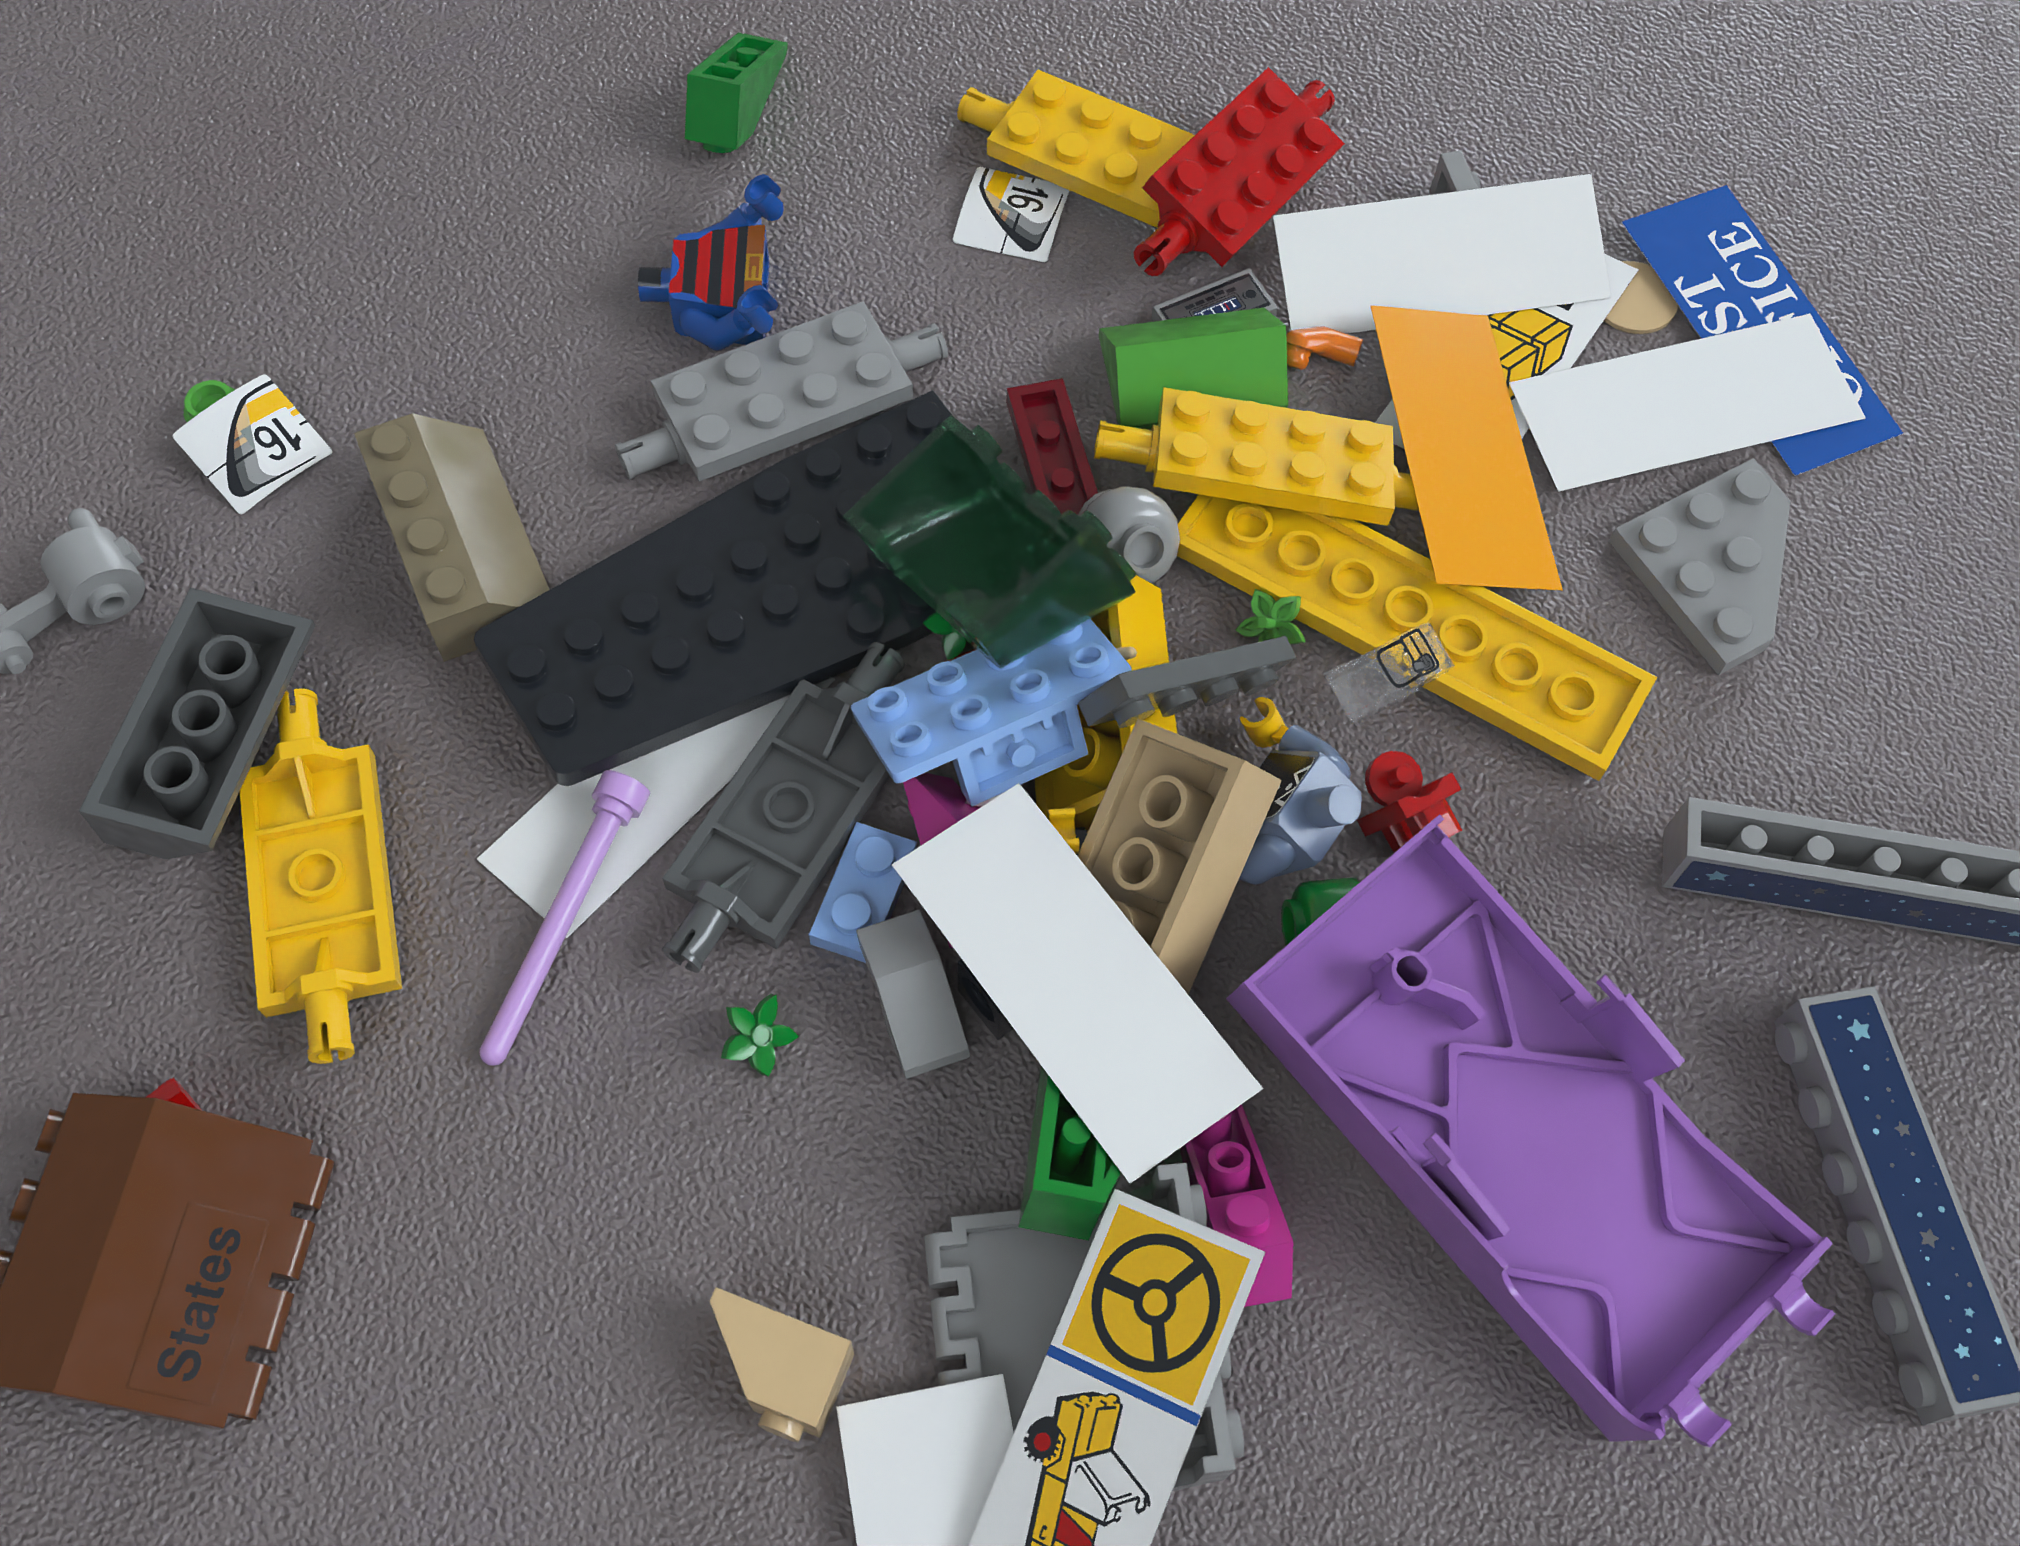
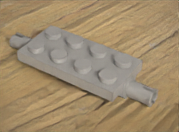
M859 302L651 380L654 396L666 419L662 422L663 428L624 443L615 444L619 461L623 469H626L625 473L629 480L637 475L677 460L679 465L690 464L700 482L913 399V384L906 372L938 359L947 358L948 349L946 341L941 332L935 334L939 332V328L935 323L891 341L890 338L883 335L865 302Z

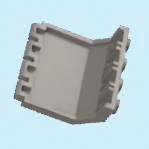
M1186 1163L1159 1165L1155 1170L1150 1185L1127 1192L1131 1196L1206 1227L1207 1217L1203 1190L1200 1184L1190 1185ZM1107 1205L1088 1241L1020 1228L1018 1225L1021 1209L951 1217V1231L924 1236L929 1288L957 1287L958 1295L939 1297L930 1301L936 1360L965 1359L966 1369L938 1373L939 1386L1003 1374L1013 1432H1015ZM1229 1347L1172 1491L1225 1480L1236 1470L1234 1458L1244 1456V1438L1240 1416L1237 1409L1226 1410L1221 1379L1231 1377Z

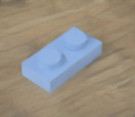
M856 822L809 933L810 944L866 963L859 946L856 930L891 918L905 884L892 864L917 848V841Z

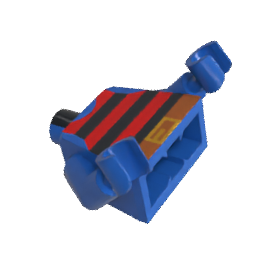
M761 174L756 176L745 189L744 198L747 203H742L724 220L695 233L679 234L674 238L671 268H639L638 292L640 301L669 302L674 330L678 334L689 336L715 351H721L734 343L747 345L765 338L766 333L773 326V318L768 312L776 310L778 302L768 292L770 261L765 225H761V217L767 221H775L782 216L784 210L783 202L777 197L781 192V188L767 175Z

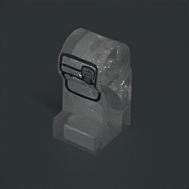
M1427 622L1323 674L1350 722L1357 726L1420 691V687L1447 673L1455 665L1431 623Z

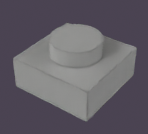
M1462 150L1441 153L1430 187V195L1481 188L1479 177L1476 172L1470 171Z

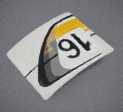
M978 167L965 197L954 232L953 242L1039 262H1047L1061 213L1070 190L1049 181Z
M261 375L221 398L173 434L174 440L239 514L246 513L278 487L332 454V449L267 375Z

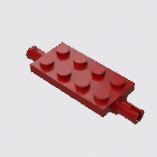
M1269 67L1154 172L1142 187L1158 204L1160 220L1158 228L1145 241L1136 246L1134 260L1140 267L1151 256H1154L1155 260L1144 272L1152 277L1159 276L1179 254L1199 251L1207 252L1223 267L1345 144L1320 119L1334 105L1335 97L1330 88L1320 98H1317L1316 94L1326 84L1319 80H1313L1296 95Z

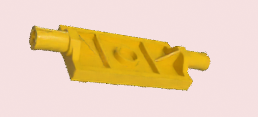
M1039 69L1016 100L1010 104L970 87L967 90V95L964 94L961 98L957 111L959 121L970 123L991 132L987 138L988 156L1158 228L1160 220L1158 204L1142 187L1154 172L1194 136L1190 132Z
M1165 387L1163 388L1159 403L1157 425L1153 424L1151 430L1106 423L1103 420L1099 421L1094 459L1103 458L1145 465V472L1154 473L1153 487L1386 526L1389 525L1395 507L1419 511L1411 475L1398 472L1397 466L1394 465L1393 426Z
M294 689L295 705H290L289 692L285 691L277 709L280 743L276 744L274 754L264 765L250 767L239 791L257 1008L266 1018L305 1010L309 1046L307 1050L308 1060L312 1063L327 1064L333 1063L332 1050H338V1059L340 1061L346 1060L355 1054L354 1044H352L348 1001L402 989L375 755L369 744L347 749L328 746L323 739H320L317 694L308 689Z

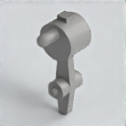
M83 508L72 510L67 519L71 530L53 540L43 552L40 565L49 581L47 587L10 610H7L0 603L1 674L22 673L33 658V652L27 642L64 613L68 612L73 620L82 624H103L127 614L143 597L145 582L136 567L142 564L144 560L135 546L123 535L117 538L109 529L100 527L90 511Z

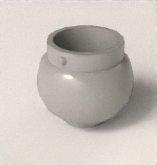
M1122 486L1097 493L1084 503L1076 517L1074 532L1080 559L1091 574L1115 563L1153 584L1169 571L1177 557L1180 542L1177 518L1162 498L1147 489Z

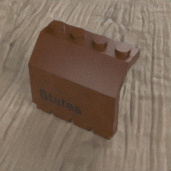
M73 1093L64 1112L53 1109L49 1110L35 1147V1151L47 1153L48 1157L39 1181L24 1178L12 1208L9 1220L22 1223L13 1251L0 1249V1389L51 1395L216 1430L224 1429L228 1416L256 1420L272 1367L245 1360L248 1349L266 1353H277L294 1294L268 1287L271 1277L288 1281H299L316 1224L306 1219L290 1216L293 1207L308 1211H320L335 1162L325 1157L310 1154L313 1144L312 1139L165 1100L146 1097Z

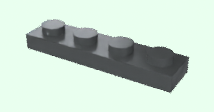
M1282 636L1120 673L1078 702V705L1089 727L1116 720L1118 727L1124 728L1135 724L1137 718L1144 720L1157 709H1160L1163 717H1167L1189 708L1198 699H1202L1205 706H1210L1231 697L1241 688L1245 696L1258 693L1275 684L1279 680L1276 671L1297 657L1287 637Z

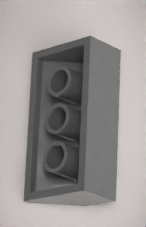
M190 587L79 810L103 843L162 859H172L213 850L314 631L315 624L312 619Z

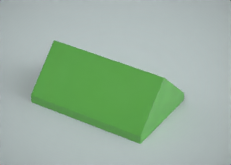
M1264 307L1099 328L1098 335L1118 425L1141 429H1151L1153 424L1157 425L1159 403L1164 387L1288 408L1286 325Z

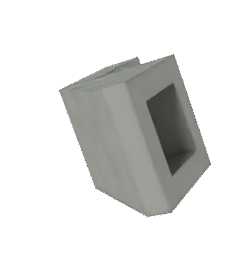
M920 909L856 930L860 949L879 994L885 1026L905 1078L908 1079L969 1058V1048L941 958Z

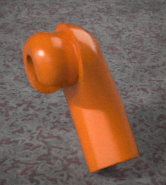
M1325 326L1290 330L1286 334L1287 366L1303 370L1308 366L1311 353L1354 367L1363 344V339Z

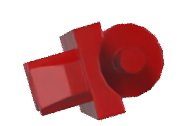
M1389 751L1377 756L1370 762L1365 772V785L1373 800L1384 807L1357 819L1365 837L1382 830L1393 853H1395L1439 814L1444 820L1438 827L1448 838L1462 831L1445 799L1462 790L1454 774L1451 772L1422 786L1423 775L1420 766L1413 757L1400 751Z

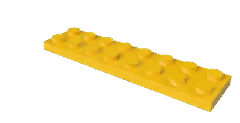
M1198 494L1178 523L1180 534L1178 557L1253 596L1255 589L1271 595L1275 601L1283 597L1300 596V611L1294 619L1378 664V650L1400 640V637L1416 628L1420 629L1439 661V668L1413 681L1414 683L1597 781H1600L1658 678L1483 586L1436 584L1431 559L1355 520ZM1418 632L1411 634L1421 653H1429L1431 655ZM1409 636L1404 638L1403 641L1414 660H1418L1420 655ZM1402 644L1395 645L1381 652L1380 658L1384 666L1408 680L1419 674L1414 671L1412 660L1408 652H1404Z

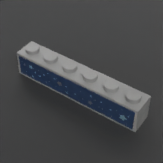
M1693 797L1686 799L1663 830L1662 887L2020 947V851Z
M1876 987L1798 999L1774 1021L1777 1051L1781 1059L1791 1067L1799 1089L1798 1105L1801 1116L1806 1125L1814 1130L1823 1154V1176L1830 1191L1839 1198L1848 1223L1847 1240L1854 1258L1860 1264H1863L1874 1293L1872 1307L1875 1319L1881 1330L1889 1335L1900 1364L1898 1372L1899 1383L1904 1397L1912 1407L1916 1408L1922 1426L2001 1411L2020 1405V1353Z

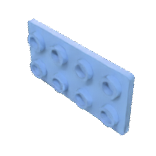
M1074 607L1067 611L1054 613L1044 621L1012 635L996 638L988 645L952 661L936 664L930 670L894 686L881 688L869 697L853 703L851 710L858 725L895 783L905 782L953 761L962 793L972 807L1007 791L1018 783L1020 785L1088 755L1077 709L1078 702L1116 675L1132 671V669L1081 607Z

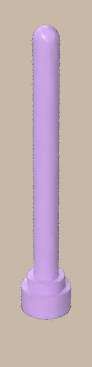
M606 770L602 773L592 793V797L596 801L592 810L596 817L481 1045L480 1058L485 1064L496 1066L506 1059L619 827L628 826L631 818H639L650 796V791L634 778L611 770Z

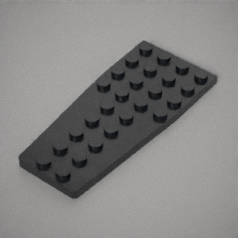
M932 390L779 461L482 627L476 632L474 642L480 659L555 781L562 786H572L606 770L618 767L791 695L795 687L803 679L815 685L851 670L859 665L867 653L868 647L873 642L884 645L885 648L880 654L882 657L889 648L896 651L934 633L923 622L934 613H948L945 607V598L950 586L963 595L967 606L978 600L994 602L1059 569L1061 555Z

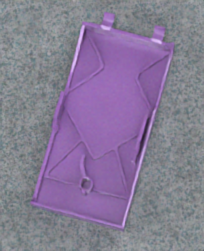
M1439 814L1244 981L1226 1000L1609 1441L1661 1440L1665 1436V1423L1672 1417L1689 1437L1703 1446L1711 1447L1732 1424L1729 1420L1715 1414L1703 1402L1698 1388L1775 1308L1794 1328L1809 1336H1815L1830 1321L1835 1313L1814 1302L1805 1292L1801 1280L1820 1262L1819 1258L1833 1243L1827 1237H1821L1699 1131L1652 1079L1676 1069L1684 1063L1685 1060L1632 995L1630 993L1624 995L1606 974L1596 983L1608 997L1597 1002L1438 827L1444 820Z

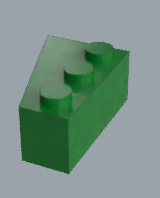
M1041 1066L1018 1227L1088 1241L1122 1173Z

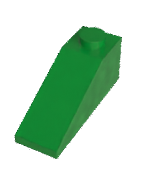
M738 32L687 74L685 140L700 142L704 149L711 152L729 153L737 150L754 133L787 55L788 42Z

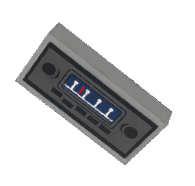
M1248 268L1153 306L1152 321L1263 307L1276 317L1278 307L1251 269Z

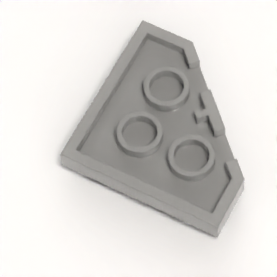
M1754 458L1615 528L1609 539V543L1718 676L1765 651L1775 635L1791 500Z

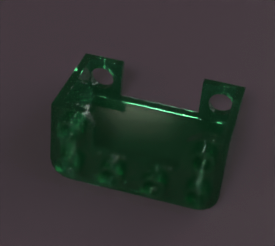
M950 415L846 512L843 518L889 570L999 669H1003L1133 596L1136 591L1130 581L1136 576V573L1113 548H1108L1107 544L1113 537L1095 515L1085 510L1079 516L1068 509L1061 515L1058 508L1041 491L1036 490L1029 495L1025 491L1027 489L1025 483L1015 471L1004 462L1000 464L996 459L1002 453V449L994 438L980 425H976L972 430H969Z

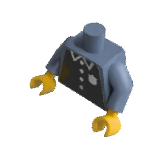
M1258 697L1254 700L1260 713L1265 717L1263 720L1250 722L1246 718L1240 717L1244 729L1256 746L1265 748L1279 744L1278 750L1270 751L1259 768L1282 781L1239 877V880L1254 885L1265 883L1277 876L1313 867L1319 863L1344 826L1358 819L1362 801L1361 791L1350 781V768L1336 749L1298 725H1293L1290 728L1286 727L1274 702L1266 697Z

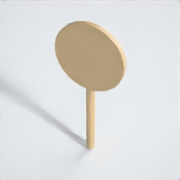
M1621 261L1638 269V272L1606 316L1604 322L1615 329L1632 334H1648L1663 329L1673 320L1678 310V304L1652 266L1635 261Z

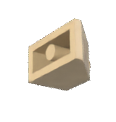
M715 1287L710 1303L747 1401L754 1412L762 1414L758 1426L793 1442H799L803 1431L821 1438L854 1357L852 1342Z

